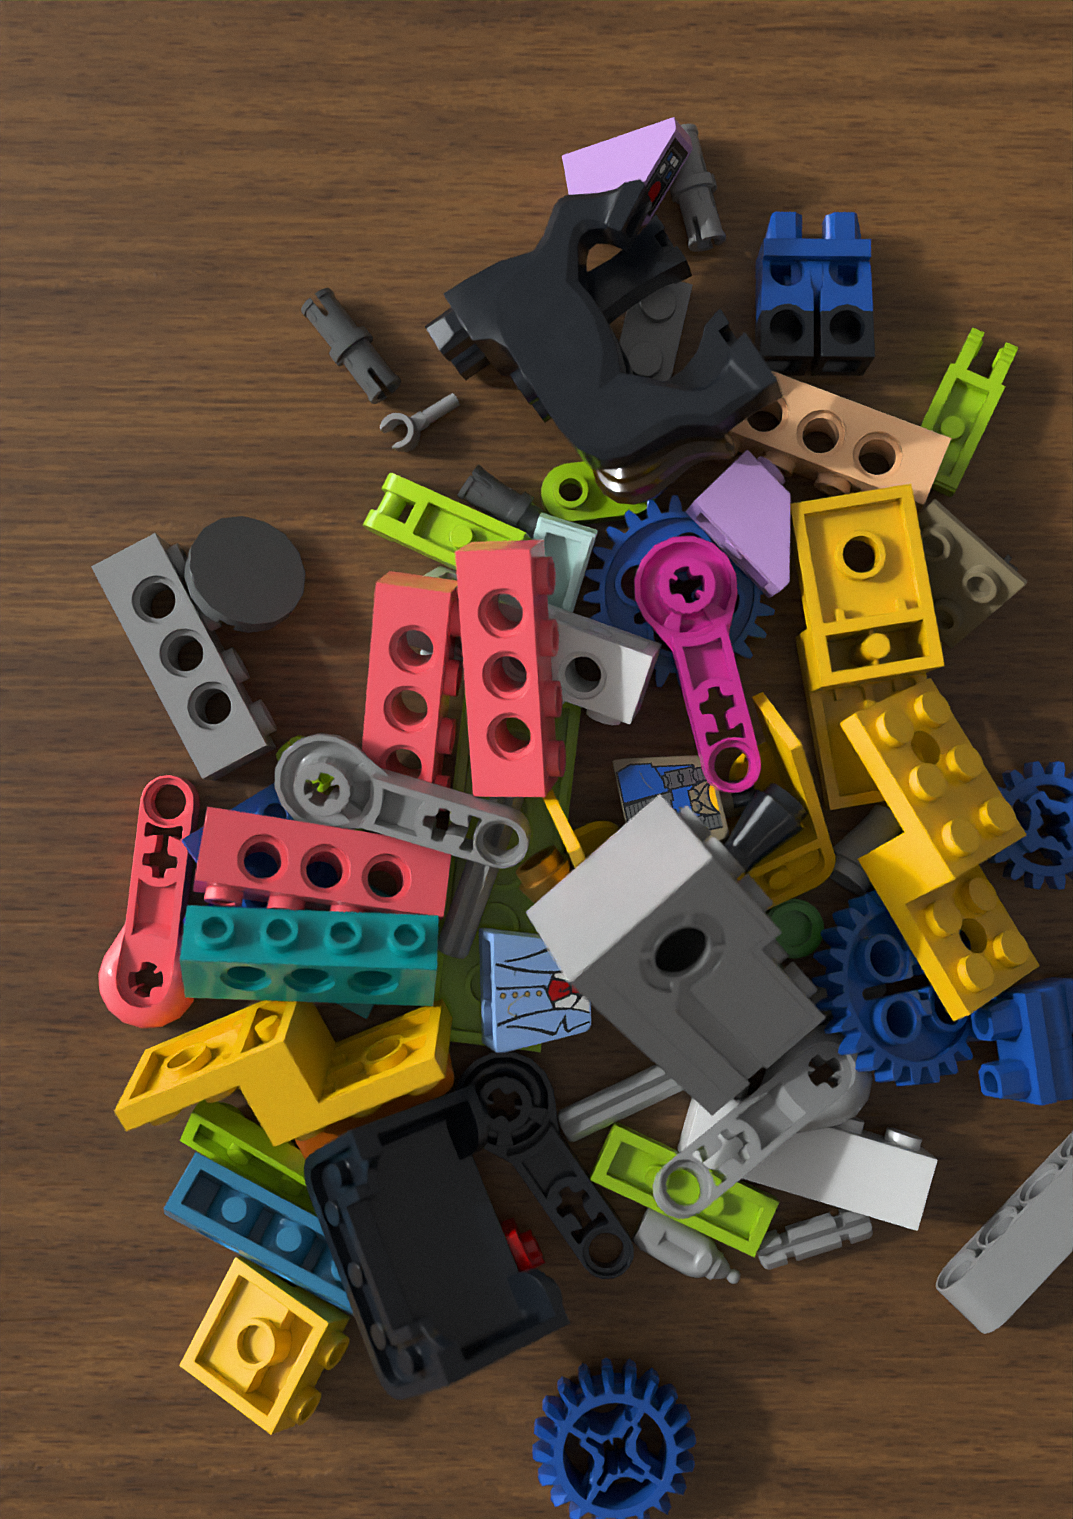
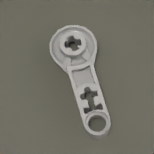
M318 733L297 740L283 752L275 768L276 793L282 807L295 821L351 830L363 828L495 868L515 866L524 858L528 850L531 827L528 819L521 811L511 806L481 797H473V795L380 768L357 744L339 735ZM321 773H326L334 778L331 785H339L340 788H334L330 795H324L317 791L320 783L312 784V781H316ZM440 808L451 811L450 821L452 822L447 830H441L436 827L437 818L434 816L437 815ZM475 816L480 818L477 824L473 840L465 837L471 818ZM495 824H507L517 832L520 839L519 843L512 849H497L487 841L486 830Z
M827 1023L818 1024L767 1068L757 1091L665 1164L656 1174L653 1183V1196L658 1207L668 1216L677 1219L690 1218L707 1208L794 1134L837 1126L855 1117L869 1099L873 1075L872 1071L858 1072L855 1070L858 1053L840 1055L838 1053L839 1046L844 1038L841 1032L826 1034L824 1028ZM810 1061L817 1067L825 1063L831 1067L834 1074L828 1078V1081L834 1083L833 1088L825 1082L818 1086L811 1082L809 1075L815 1069L808 1066ZM719 1134L726 1140H731L737 1136L744 1145L738 1152L742 1164L740 1165L736 1159L731 1158L715 1169L712 1174L721 1180V1183L716 1186L709 1169L703 1163L723 1146L722 1141L718 1137ZM695 1151L699 1152L702 1162L693 1157ZM684 1170L696 1177L700 1193L698 1200L693 1205L682 1206L670 1198L666 1183L668 1176L672 1172Z

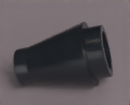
M770 782L763 791L755 790L723 846L745 869L743 874L747 875L755 865L803 830L800 823L808 815V812L785 789Z

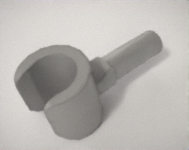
M452 393L411 417L402 413H392L382 420L380 430L383 433H388L398 425L406 424L408 427L407 436L402 441L394 444L392 448L398 452H409L418 445L420 431L459 407L460 403Z

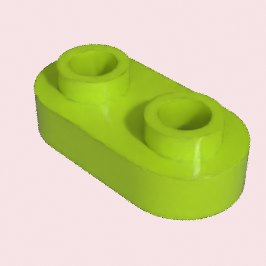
M584 461L562 464L555 467L547 474L542 484L541 502L544 511L551 516L580 525L625 520V512L628 510L638 517L646 513L647 501L636 505L620 504L604 495L595 482L592 469ZM568 483L576 484L581 489L582 495L576 501H566L559 493L561 487Z

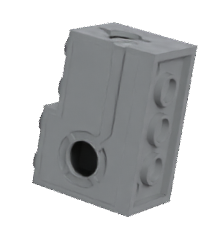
M659 794L526 913L568 983L713 1116L750 1084L748 1079L763 1066L766 1069L769 1068L826 1017L810 999L818 991L816 986L793 961L786 968L781 964L789 957V954L775 939L782 932L765 913L774 904L772 900L748 874L740 881L737 880L745 872V869L714 836L704 843L712 833L687 805L677 813Z

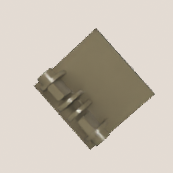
M935 499L918 516L939 638L952 649L1025 586L1028 581ZM875 560L865 569V572L872 569Z

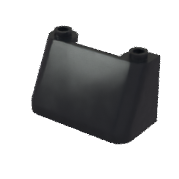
M473 1085L351 1129L309 1154L305 1160L304 1179L375 1373L386 1392L396 1400L408 1399L451 1386L570 1324L563 1307V1298L557 1283L536 1268H528L519 1272L472 1156L486 1146L490 1131L489 1114L484 1105L479 1101Z

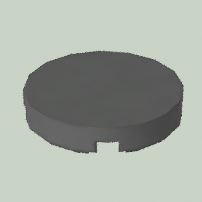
M245 516L221 518L203 528L189 549L184 571L190 597L204 615L217 623L221 620L228 625L235 626L233 630L246 633L270 630L286 620L304 593L306 574L298 550L284 533L265 521Z

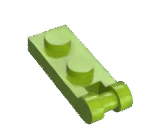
M393 473L388 474L381 488L385 495L377 511L371 509L363 523V527L388 541L405 546L456 570L455 551L470 542L532 540L522 530ZM406 504L413 505L414 507L406 523L398 521Z

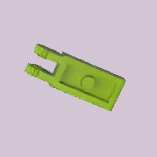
M973 327L955 364L950 363L920 427L951 438L931 489L949 497H952L957 490L1006 387L1002 385V382L1018 350L1017 346L1006 342L1003 348L998 350L992 362V370L988 378L967 370L983 344L982 337L984 332Z

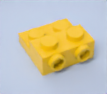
M242 1256L235 1257L179 1366L272 1435L291 1428L295 1424L299 1426L304 1424L316 1410L321 1399V1392L314 1387L324 1368L331 1370L346 1352L349 1345V1337L343 1334V1331L350 1317L334 1305L298 1286L292 1287L274 1273Z

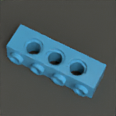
M195 1152L163 1208L164 1215L354 1316L318 1217Z

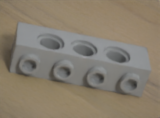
M154 533L91 566L200 776L202 779L215 781L274 750L276 746L269 734L277 731V727L263 701L259 699L252 702L242 683L249 679L250 676L237 651L233 647L225 650L215 630L222 627L221 620L217 623L205 616L190 597L184 577L185 563L188 558L184 550L178 543L170 547L169 543ZM164 590H173L176 602L172 612L166 617L154 618L151 611L154 597ZM199 641L203 648L201 663L191 671H183L178 663V655L181 648L189 642ZM224 692L231 701L230 714L223 722L211 724L205 714L206 703L214 694Z

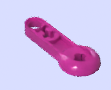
M695 536L672 537L655 545L641 560L634 579L635 600L644 619L672 650L702 771L707 782L714 789L724 793L742 792L750 788L758 779L761 771V759L729 637L737 599L736 573L728 556L712 542ZM686 571L689 580H700L702 591L697 590L694 594L697 601L685 603L682 594H671L669 583L674 585L678 580V577L674 574ZM709 689H716L720 698L730 697L732 708L725 711L723 716L726 729L728 731L739 725L742 738H725L708 746L705 733H718L713 714L702 715L700 711V704L709 699ZM725 748L740 750L748 760L749 769L747 774L737 783L730 784L724 782L715 772L714 762L716 756Z

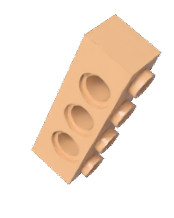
M774 371L772 372L779 382L783 397L759 411L772 413L777 418L779 425L771 431L761 432L752 428L747 421L748 418H746L729 432L735 444L733 456H736L738 451L744 453L746 450L755 458L763 456L778 468L783 477H791L793 473L812 479L815 481V488L833 497L912 483L917 516L925 504L951 441L950 437ZM811 432L825 433L832 439L834 448L825 453H815L805 446L803 437ZM866 453H878L887 460L890 470L881 475L870 474L862 468L859 457Z

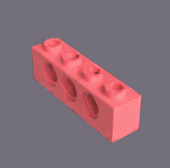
M544 540L470 542L455 551L473 797H546L557 782L558 777L564 776L566 767L565 744L563 740H556L555 718H559L562 712V687L559 680H552L551 657H556L559 649V629L556 619H549L547 595H552L555 589L554 560L551 556L545 557ZM500 594L512 595L520 602L523 610L521 621H511L501 613L498 605ZM504 656H511L522 662L527 672L526 681H515L507 676L502 665ZM513 717L522 720L530 730L531 739L519 740L515 738L507 728L506 719Z
M389 571L376 582L362 751L380 768L447 788H451V777L442 775L444 754H452L457 730V720L448 718L450 696H458L463 672L462 660L454 659L456 637H461L457 580ZM418 630L425 633L432 641L433 654L421 655L413 651L407 641V632ZM411 690L419 693L427 703V712L416 713L409 710L403 703L402 691ZM407 749L414 752L419 757L422 768L409 769L402 765L397 758L396 750ZM440 808L439 811L445 812L446 809Z
M207 807L193 892L205 893L204 901L227 907L242 906L243 899L267 902V909L305 910L307 908L338 912L437 915L439 922L444 918L451 855L382 834ZM255 852L267 853L276 861L278 872L269 878L254 877L246 870L244 859ZM313 862H326L336 870L338 883L330 888L318 887L309 880L306 867ZM373 871L389 873L397 884L396 895L392 897L376 895L369 887L368 874Z

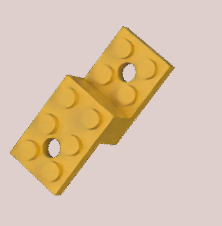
M912 483L790 504V536L807 629L796 636L795 640L826 810L886 801L840 723L854 713L926 680V673L945 666ZM859 540L867 543L872 548L875 562L870 571L858 573L851 570L845 564L843 550L846 543ZM911 743L913 752L924 763L921 752Z
M929 678L854 713L841 722L840 725L904 830V833L858 858V861L951 1019L955 1021L970 1015L1040 965L997 896L994 887L979 866L980 863L1025 837L1027 834L1017 820L1013 808L1005 800L984 766L980 754L972 746L951 712L947 700L940 694L932 679ZM911 743L921 752L924 763L913 752ZM960 929L968 936L971 951L963 944L959 934Z
M440 999L435 1001L433 1006H423L335 1043L313 1002L263 1000L146 1049L114 1112L126 1132L149 1122L153 1126H158L176 1117L185 1107L205 1100L207 1103L220 1101L233 1093L239 1086L274 1147L295 1138L298 1141H305L321 1133L327 1125L349 1116L362 1118L372 1114L384 1102L406 1093L412 1096L420 1095L432 1089L441 1079L445 1078L453 1018L444 1000Z

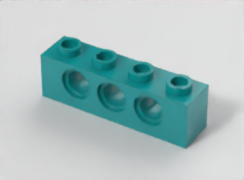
M187 905L180 954L185 998L433 1006L437 974L438 916Z

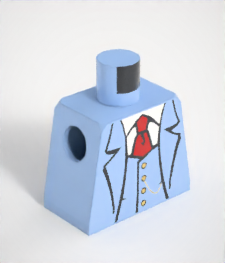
M479 928L483 1044L496 1053H504L583 1033L590 1029L591 1003L568 983L539 934Z

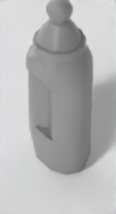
M647 1208L632 1236V1241L640 1250L688 1277H705L709 1280L726 1278L731 1284L739 1282L740 1272L736 1269H730L724 1253L717 1249L715 1242L710 1236Z

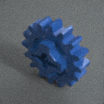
M1039 761L1024 763V777L1015 769L1007 770L1002 773L1007 787H998V789L1013 808L1017 820L1027 835L988 858L987 861L988 863L1006 861L1007 865L1004 868L1002 877L1007 880L1016 881L1024 874V886L1026 888L1040 889L1045 878L1050 889H1065V874L1073 880V771L1064 777L1065 765L1064 762L1060 761L1049 762L1045 772ZM1036 786L1053 787L1066 796L1061 799L1050 800L1046 793L1038 791ZM1040 815H1049L1051 818V822L1045 827L1049 836H1039L1037 829L1043 824V819ZM1039 850L1043 857L1050 859L1053 864L1038 865L1030 862L1022 855Z

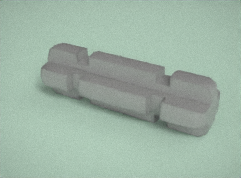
M842 1208L838 1209L839 1215L835 1217L831 1216L829 1212L785 1226L786 1232L779 1234L776 1229L765 1233L757 1251L760 1263L765 1269L771 1270L787 1265V1258L793 1256L796 1258V1261L841 1248L842 1241L847 1239L851 1244L869 1239L873 1235L869 1216Z

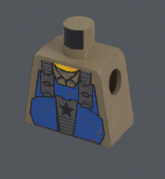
M699 755L628 758L612 761L625 824L660 794L677 813L686 805L695 813L712 833L704 843L714 836L724 845L729 838L726 819L741 816L755 792L754 784L750 788L737 793H724L714 789L707 782L703 774ZM743 778L727 781V783H737L741 781Z

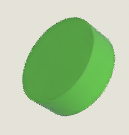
M792 898L766 911L768 917L782 932L775 939L789 954L788 958L807 956L821 943L822 936L820 933L824 930L823 920L818 910L810 903Z

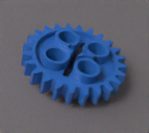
M672 495L668 512L665 513L660 512L653 499L648 500L646 509L647 519L643 521L632 511H626L625 519L629 528L626 533L611 526L606 529L610 540L614 543L612 550L603 547H594L593 554L605 563L603 569L585 571V577L600 584L599 590L583 595V601L591 604H600L601 611L589 619L655 642L654 629L646 621L638 625L633 620L634 615L640 612L636 601L629 599L623 593L621 588L623 575L628 570L639 568L641 560L655 545L672 537L695 536L712 542L725 553L686 511H682L678 495ZM729 558L737 577V599L729 637L733 652L741 657L750 659L753 654L744 640L747 636L765 638L766 632L754 622L757 616L774 615L775 610L766 604L760 603V595L764 593ZM686 571L674 574L678 577L677 582L679 584L689 580ZM702 585L690 592L688 595L690 603L697 601L694 594L697 590L702 591ZM660 649L654 667L656 686L662 687L670 672L676 673L677 682L680 689H682L672 651Z
M876 890L848 900L849 908L835 911L832 914L837 926L824 929L820 933L824 941L831 948L815 952L813 956L815 960L826 967V974L812 978L814 985L825 988L827 992V997L821 999L815 1005L822 1011L831 1010L834 1017L824 1028L825 1033L841 1032L844 1038L839 1046L838 1053L840 1055L858 1053L855 1070L858 1072L874 1070L875 1081L879 1083L895 1081L898 1087L940 1082V1076L958 1073L956 1062L973 1058L967 1042L982 1041L978 1040L972 1030L970 1015L953 1021L932 985L865 1000L862 993L866 988L909 979L914 976L924 975L925 973ZM970 940L962 941L971 951Z

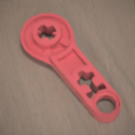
M173 775L159 776L151 780L143 789L140 799L126 922L104 955L98 973L99 991L107 1009L123 1023L142 1029L164 1027L181 1018L194 1001V998H185L180 966L184 932L182 920L186 917L193 867V857L181 840L197 831L200 800L199 794L191 782L185 778ZM167 785L179 787L186 797L184 811L174 819L164 818L155 807L157 793ZM152 824L161 828L183 827L182 838L169 836L167 851L169 855L177 857L178 863L176 868L166 869L164 877L159 876V867L150 864L149 860L151 853L161 852L164 835H151ZM150 962L157 966L154 970L155 974L162 972L163 984L153 987L150 994H147L141 990L145 983L137 985L135 974L147 969Z

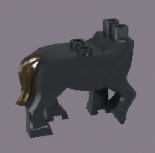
M641 179L624 182L618 188L604 192L571 194L560 198L553 207L542 239L533 251L501 260L445 292L443 295L451 308L425 326L442 355L449 362L453 363L465 380H468L491 363L502 376H511L527 402L533 405L544 423L551 419L554 420L557 427L582 460L592 469L595 482L603 494L616 503L636 505L657 498L683 472L700 462L712 459L730 460L734 454L735 444L729 432L755 412L783 397L777 378L747 334L744 332L737 340L729 326V321L721 309L704 326L703 336L697 353L682 371L665 382L633 375L631 365L610 323L660 288L673 283L677 284L692 276L687 259L678 246H673L664 230V225L656 214L638 234L652 206L645 184ZM596 244H610L622 249L608 261L587 271L588 253Z

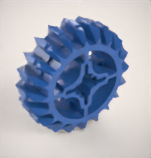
M605 1357L600 1365L601 1374L592 1376L590 1368L582 1363L578 1367L579 1384L577 1385L570 1379L561 1376L557 1382L561 1398L552 1395L544 1397L542 1410L547 1416L535 1419L534 1434L540 1440L532 1446L533 1459L536 1462L543 1463L538 1468L540 1484L542 1486L553 1485L550 1491L551 1502L555 1507L570 1502L569 1517L571 1519H582L587 1512L591 1513V1519H627L635 1515L637 1519H650L649 1508L652 1506L668 1515L671 1509V1502L667 1492L684 1495L687 1486L685 1478L681 1473L693 1472L695 1466L694 1457L687 1450L696 1445L694 1430L685 1426L691 1419L687 1405L675 1404L678 1394L674 1385L670 1383L658 1388L659 1376L658 1372L653 1368L647 1370L640 1379H637L636 1363L630 1358L623 1365L622 1373H614L611 1360ZM619 1403L615 1409L607 1413L591 1410L603 1404ZM644 1412L657 1423L663 1433L658 1456L649 1452L647 1443L638 1437L642 1430L640 1419ZM569 1432L577 1436L580 1440V1446L590 1453L587 1458L588 1470L585 1475L575 1468L566 1454L564 1444ZM624 1436L625 1446L618 1449L615 1444L614 1451L606 1449L604 1452V1441L609 1439L613 1445V1438L622 1439ZM620 1477L633 1478V1480L625 1483L611 1484Z

